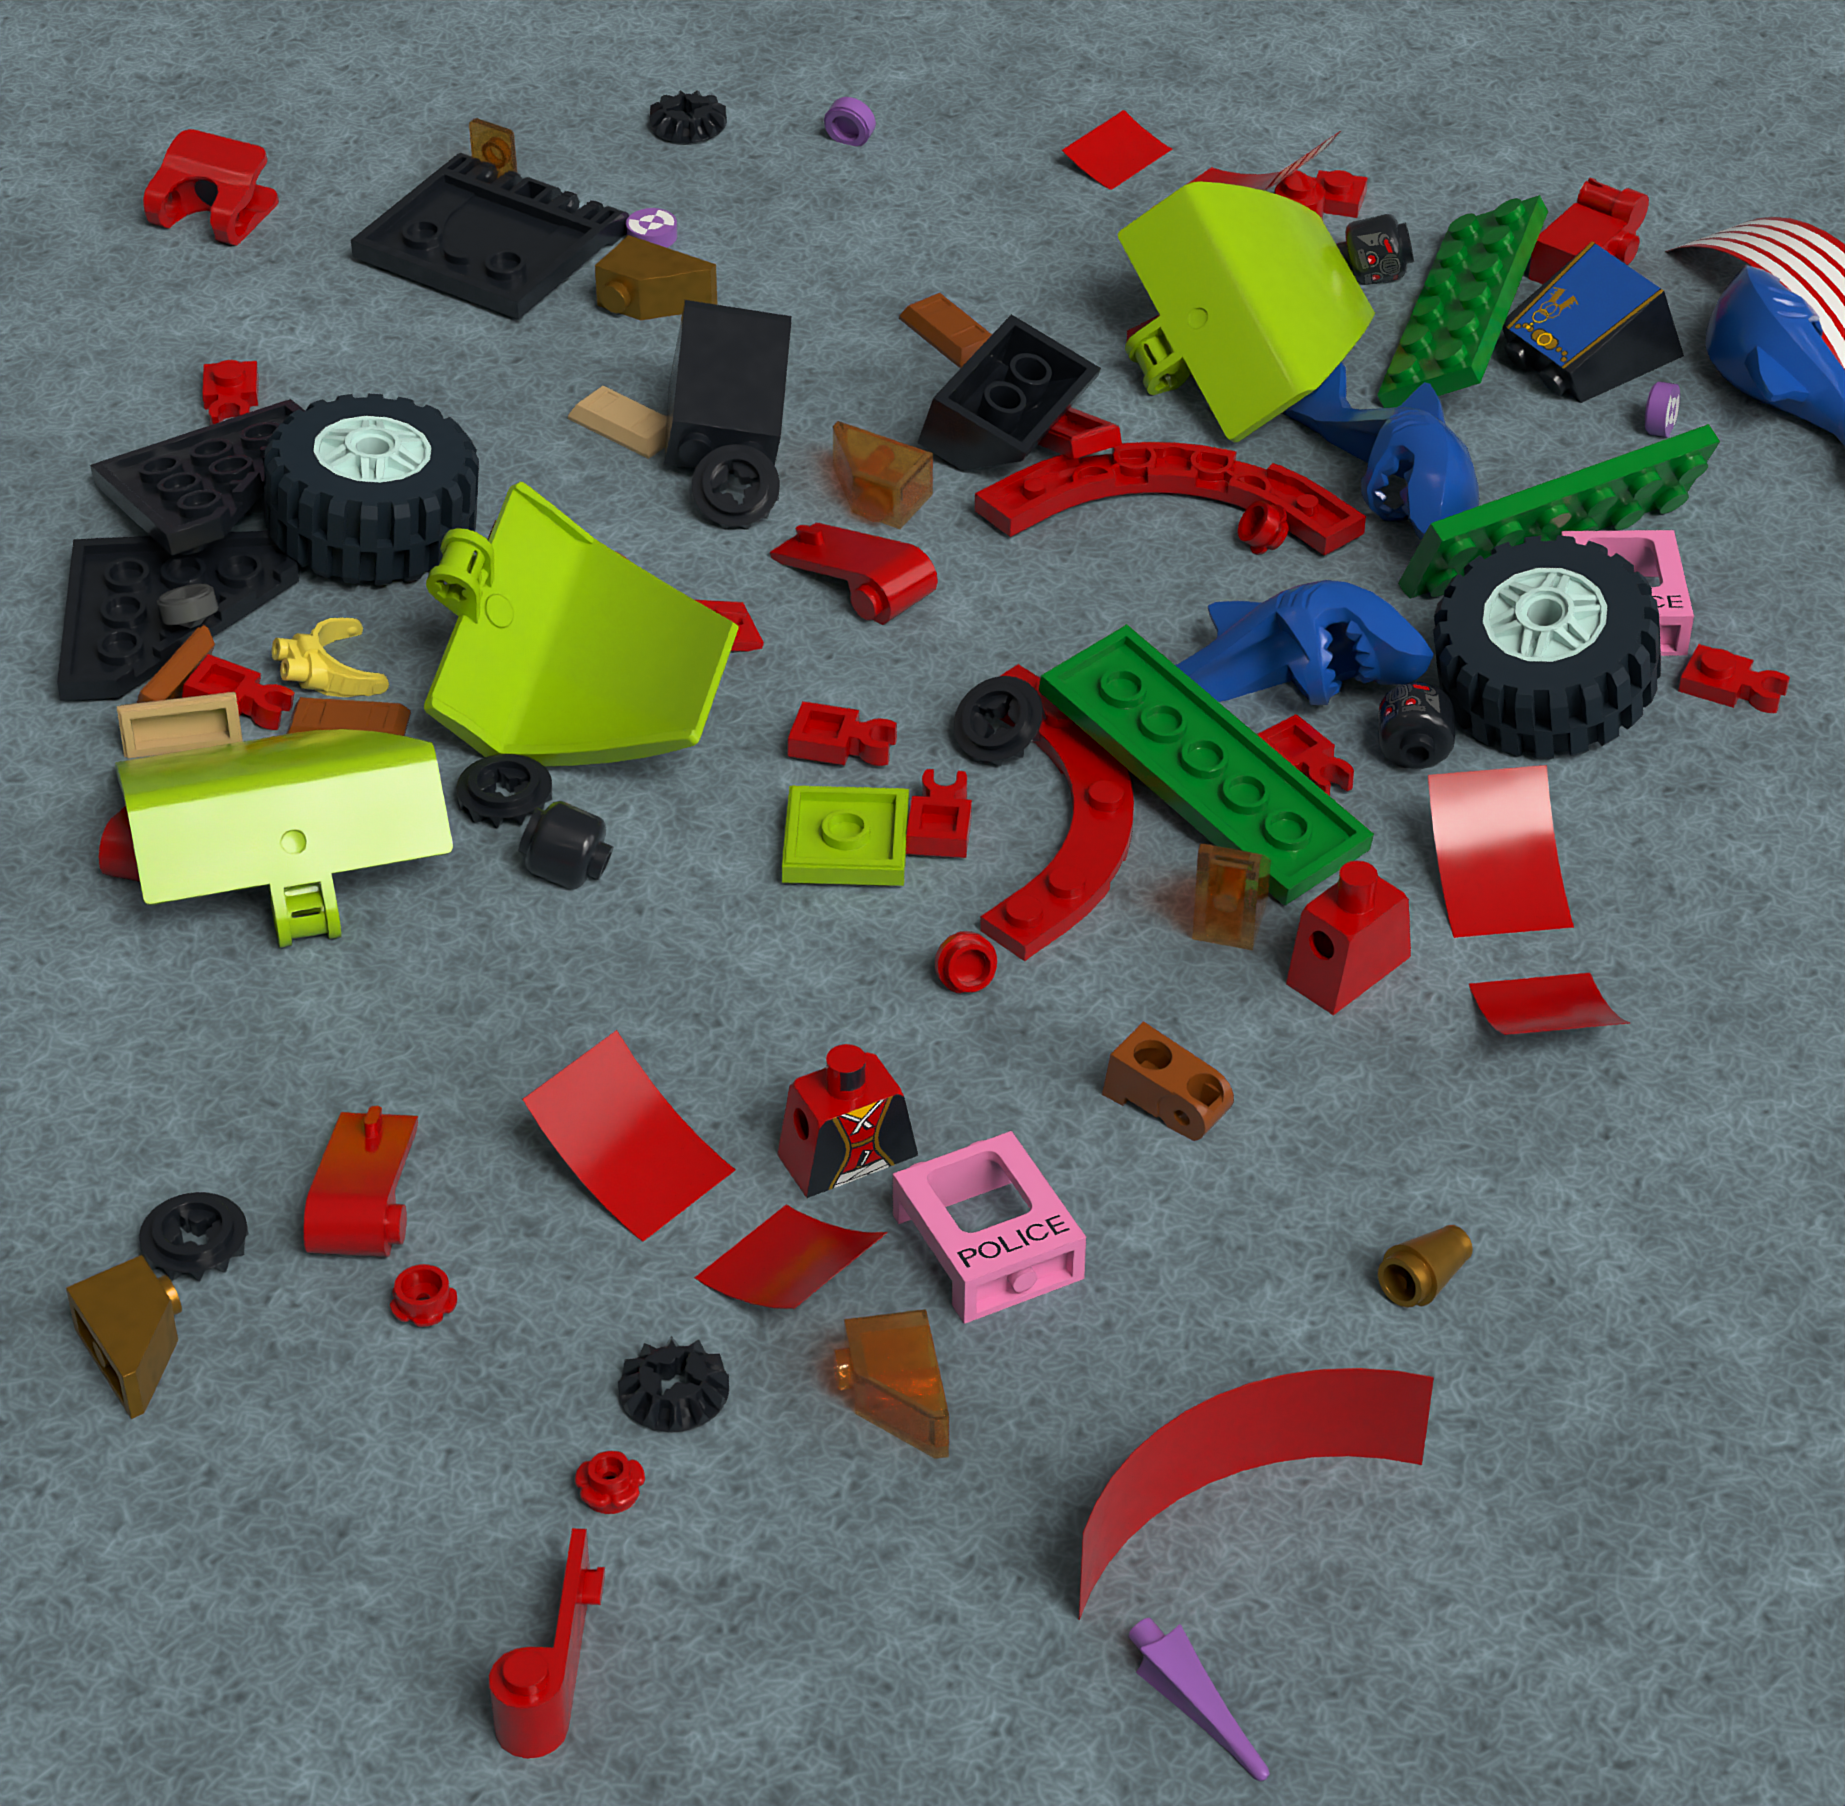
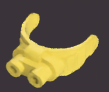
M329 618L319 622L310 634L296 633L292 639L275 638L272 643L271 653L273 660L282 661L280 667L282 680L297 681L301 688L312 689L329 696L353 697L382 694L389 687L388 679L384 674L364 672L348 667L330 656L323 648V646L335 640L361 635L363 627L358 619Z

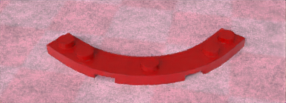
M1176 442L1122 443V445L1113 447L1110 454L1089 456L1081 459H1072L1065 455H1059L1024 468L975 493V512L1009 537L1056 513L1088 501L1109 496L1148 492L1196 495L1228 502L1246 509L1257 501H1264L1274 506L1279 504L1286 510L1288 531L1324 556L1363 535L1366 523V516L1307 477L1281 465L1272 463L1267 469L1252 464L1236 461V451Z
M1017 664L1000 676L1017 677L1028 682L1042 698L1041 702L1047 720L1041 723L1039 729L1040 741L1033 742L1048 755L1060 773L1065 774L1071 790L1073 818L1069 833L1054 859L1038 876L1024 887L980 916V931L1023 961H1026L1086 917L1110 890L1111 881L1118 873L1122 862L1126 861L1133 832L1134 797L1131 778L1127 768L1039 692L1040 677ZM1008 713L1003 719L999 718L1011 727L1015 726Z

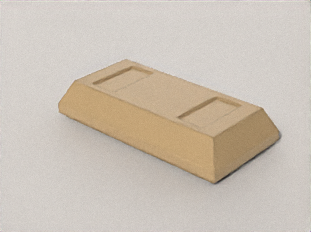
M601 386L577 403L568 415L569 420L647 459L665 448L667 416L605 386Z
M236 692L117 706L124 757L127 758L168 754L243 741Z

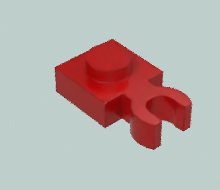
M1295 170L1293 173H1291L1284 179H1287L1289 176L1295 174H1306L1301 171ZM1319 170L1317 177L1312 178L1325 189L1324 213L1358 218L1367 192L1368 177L1355 176L1342 170L1330 172Z
M224 360L219 363L203 365L204 408L209 409L211 425L222 422L226 418L249 413L250 407L258 406L259 373L257 361L239 362L236 360Z
M1698 644L1681 675L1678 692L1732 708L1735 707L1740 698L1749 701L1759 711L1777 713L1781 695H1786L1790 677L1784 673L1772 670L1752 671L1753 659L1732 654L1724 649Z
M207 654L184 683L182 698L236 692L239 716L242 713L249 715L257 725L270 730H278L282 711L290 712L293 707L295 692L282 685H261V673Z
M802 701L788 736V756L846 765L850 754L860 756L863 761L872 765H888L890 761V745H895L897 742V723L882 718L859 722V710Z
M1297 714L1257 734L1329 796L1330 782L1338 784L1347 792L1353 789V767L1347 761L1334 757L1335 744Z
M934 769L925 770L922 775V796H912L906 833V854L967 857L972 819V800L967 799V774L965 771L957 772L955 783L942 786L934 782Z

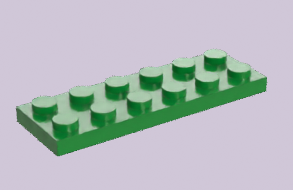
M1540 195L1523 201L1518 198L1510 199L1493 211L1477 216L1473 213L1465 214L1455 219L1449 225L1377 394L1384 408H1394L1402 405L1424 382L1431 384L1437 396L1481 383L1548 214V210Z
M1707 424L1432 522L1398 584L1410 599L1428 592L1432 597H1439L1444 595L1445 588L1457 574L1464 577L1463 568L1479 555L1486 559L1491 556V550L1494 547L1509 542L1512 547L1523 544L1525 537L1540 535L1541 541H1556L1557 535H1561L1562 531H1599L1612 525L1616 530H1623L1636 523L1645 513L1658 509L1661 514L1672 512L1688 500V491L1695 480L1707 470V462L1720 443V440L1711 426Z
M1127 624L1041 675L1039 692L1284 906L1339 871L1345 863L1356 860L1371 849L1374 833Z

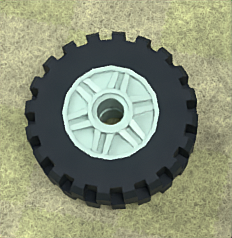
M368 393L367 397L354 398L353 394L337 396L336 400L326 402L322 399L310 403L306 411L298 409L290 414L275 429L269 438V444L265 448L264 520L266 528L270 530V537L283 553L286 552L287 548V555L297 561L299 566L303 568L309 565L315 574L326 578L334 575L342 577L346 583L360 584V580L375 581V585H389L392 583V580L402 578L406 582L420 579L424 572L439 566L443 556L440 550L444 535L449 530L456 528L468 529L474 532L476 530L479 477L477 449L467 433L451 417L444 419L438 409L427 404L424 407L417 406L412 399L398 396L397 400L384 398L383 394Z
M1541 535L1525 537L1523 544L1511 547L1510 543L1506 542L1494 547L1491 550V556L1486 559L1479 555L1463 568L1464 577L1457 574L1445 588L1444 597L1437 603L1434 614L1435 628L1433 629L1439 687L1450 697L1455 711V721L1464 729L1472 727L1473 737L1490 746L1497 741L1502 744L1503 752L1521 756L1523 751L1535 752L1537 759H1554V753L1569 751L1570 756L1586 753L1589 751L1588 745L1599 742L1603 746L1619 737V728L1621 726L1626 729L1632 727L1643 716V707L1646 708L1652 703L1658 690L1657 679L1661 676L1660 623L1657 600L1652 597V588L1646 578L1639 572H1634V565L1618 553L1610 557L1608 556V548L1589 540L1586 545L1577 544L1576 539L1571 536L1557 535L1556 541H1541Z

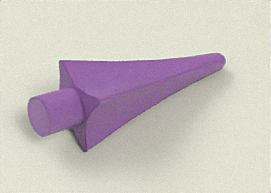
M1145 1618L1138 1622L1128 1635L1130 1640L1143 1654L1142 1663L1136 1673L1211 1735L1254 1779L1258 1781L1266 1780L1270 1774L1267 1765L1246 1738L1202 1666L1181 1624L1165 1636L1151 1618Z

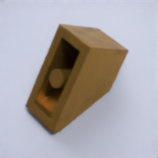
M630 235L623 239L595 265L597 306L606 308L613 313H620L641 321L680 315L683 312L685 300L717 305L716 264Z
M140 1255L66 1287L75 1331L131 1419L144 1414L178 1342L174 1315L182 1312L179 1296L169 1277L163 1275L157 1278L144 1257Z

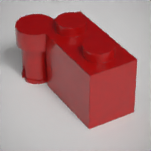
M1589 178L1580 189L1577 203L1570 206L1539 234L1531 256L1529 280L1543 285L1592 241L1626 265L1630 264L1639 248L1640 238L1636 235V231L1647 214L1649 206L1648 195L1630 188H1625L1621 191L1597 182L1596 179Z

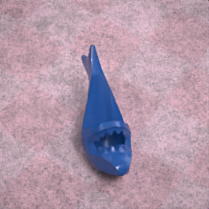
M1745 265L1724 289L1709 319L1706 329L1705 347L1710 360L1718 372L1743 393L1835 434L1845 446V370L1821 338L1823 330L1819 321L1820 317L1801 296L1782 285L1780 278L1763 269Z
M1341 361L1316 390L1282 412L1316 431L1331 444L1368 463L1366 475L1361 478V493L1368 507L1384 521L1409 520L1413 524L1415 533L1420 540H1422L1430 523L1479 506V486L1468 448L1445 424L1441 401L1429 383L1424 382L1398 407L1352 409L1346 399V367ZM1392 474L1405 479L1408 486L1400 491V496L1404 503L1395 510L1383 504L1387 497L1380 490L1389 485L1387 476Z
M1323 580L1297 585L1276 594L1263 603L1223 601L1208 605L1209 616L1216 628L1217 638L1205 648L1179 664L1174 665L1218 702L1292 681L1310 701V705H1328L1330 698L1340 692L1341 681L1355 677L1356 681H1362V683L1375 681L1379 685H1404L1415 681L1427 671L1434 653L1422 635L1392 605L1373 592L1348 582Z

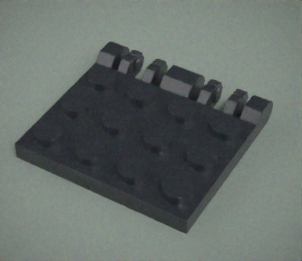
M458 153L352 238V256L520 319L606 244L613 246L626 235V220L629 214L611 206L604 207L603 203L590 200L586 205L579 208L580 201L575 193L569 191L562 193L561 189L531 177L522 179L521 174L509 170L497 178L499 171H497L496 165L484 161L482 163L478 158Z

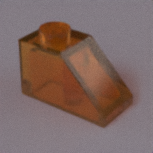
M837 421L832 426L833 468L852 512L863 516L869 521L880 522L901 529L933 495V453Z
M1200 844L1197 858L1193 940L1253 950L1268 901L1271 859L1262 854Z
M926 1309L844 1319L845 1348L833 1349L834 1372L838 1391L851 1390L855 1414L934 1459L949 1457V1412Z

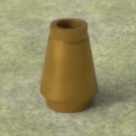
M1446 1225L1442 1229L1390 1247L1378 1268V1280L1382 1290L1391 1301L1402 1307L1430 1304L1465 1261L1471 1257L1473 1252L1471 1240L1460 1227Z

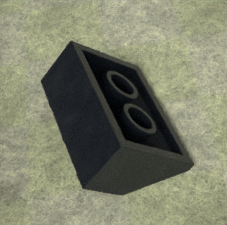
M1011 314L933 397L917 443L962 471L1021 462L1099 376L1101 368Z

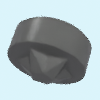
M193 584L173 589L161 595L157 601L164 624H178L187 628L201 625L206 617L215 613L219 608L214 589L207 584Z

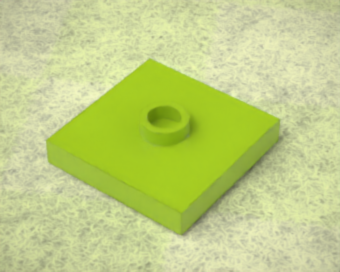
M789 786L782 859V883L904 886L909 789Z

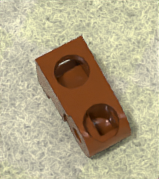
M1144 1021L1110 1054L1102 1095L1122 1106L1130 1100L1156 1118H1162L1168 1128L1192 1141L1201 1139L1226 1114L1234 1103V1093L1231 1085L1220 1072Z

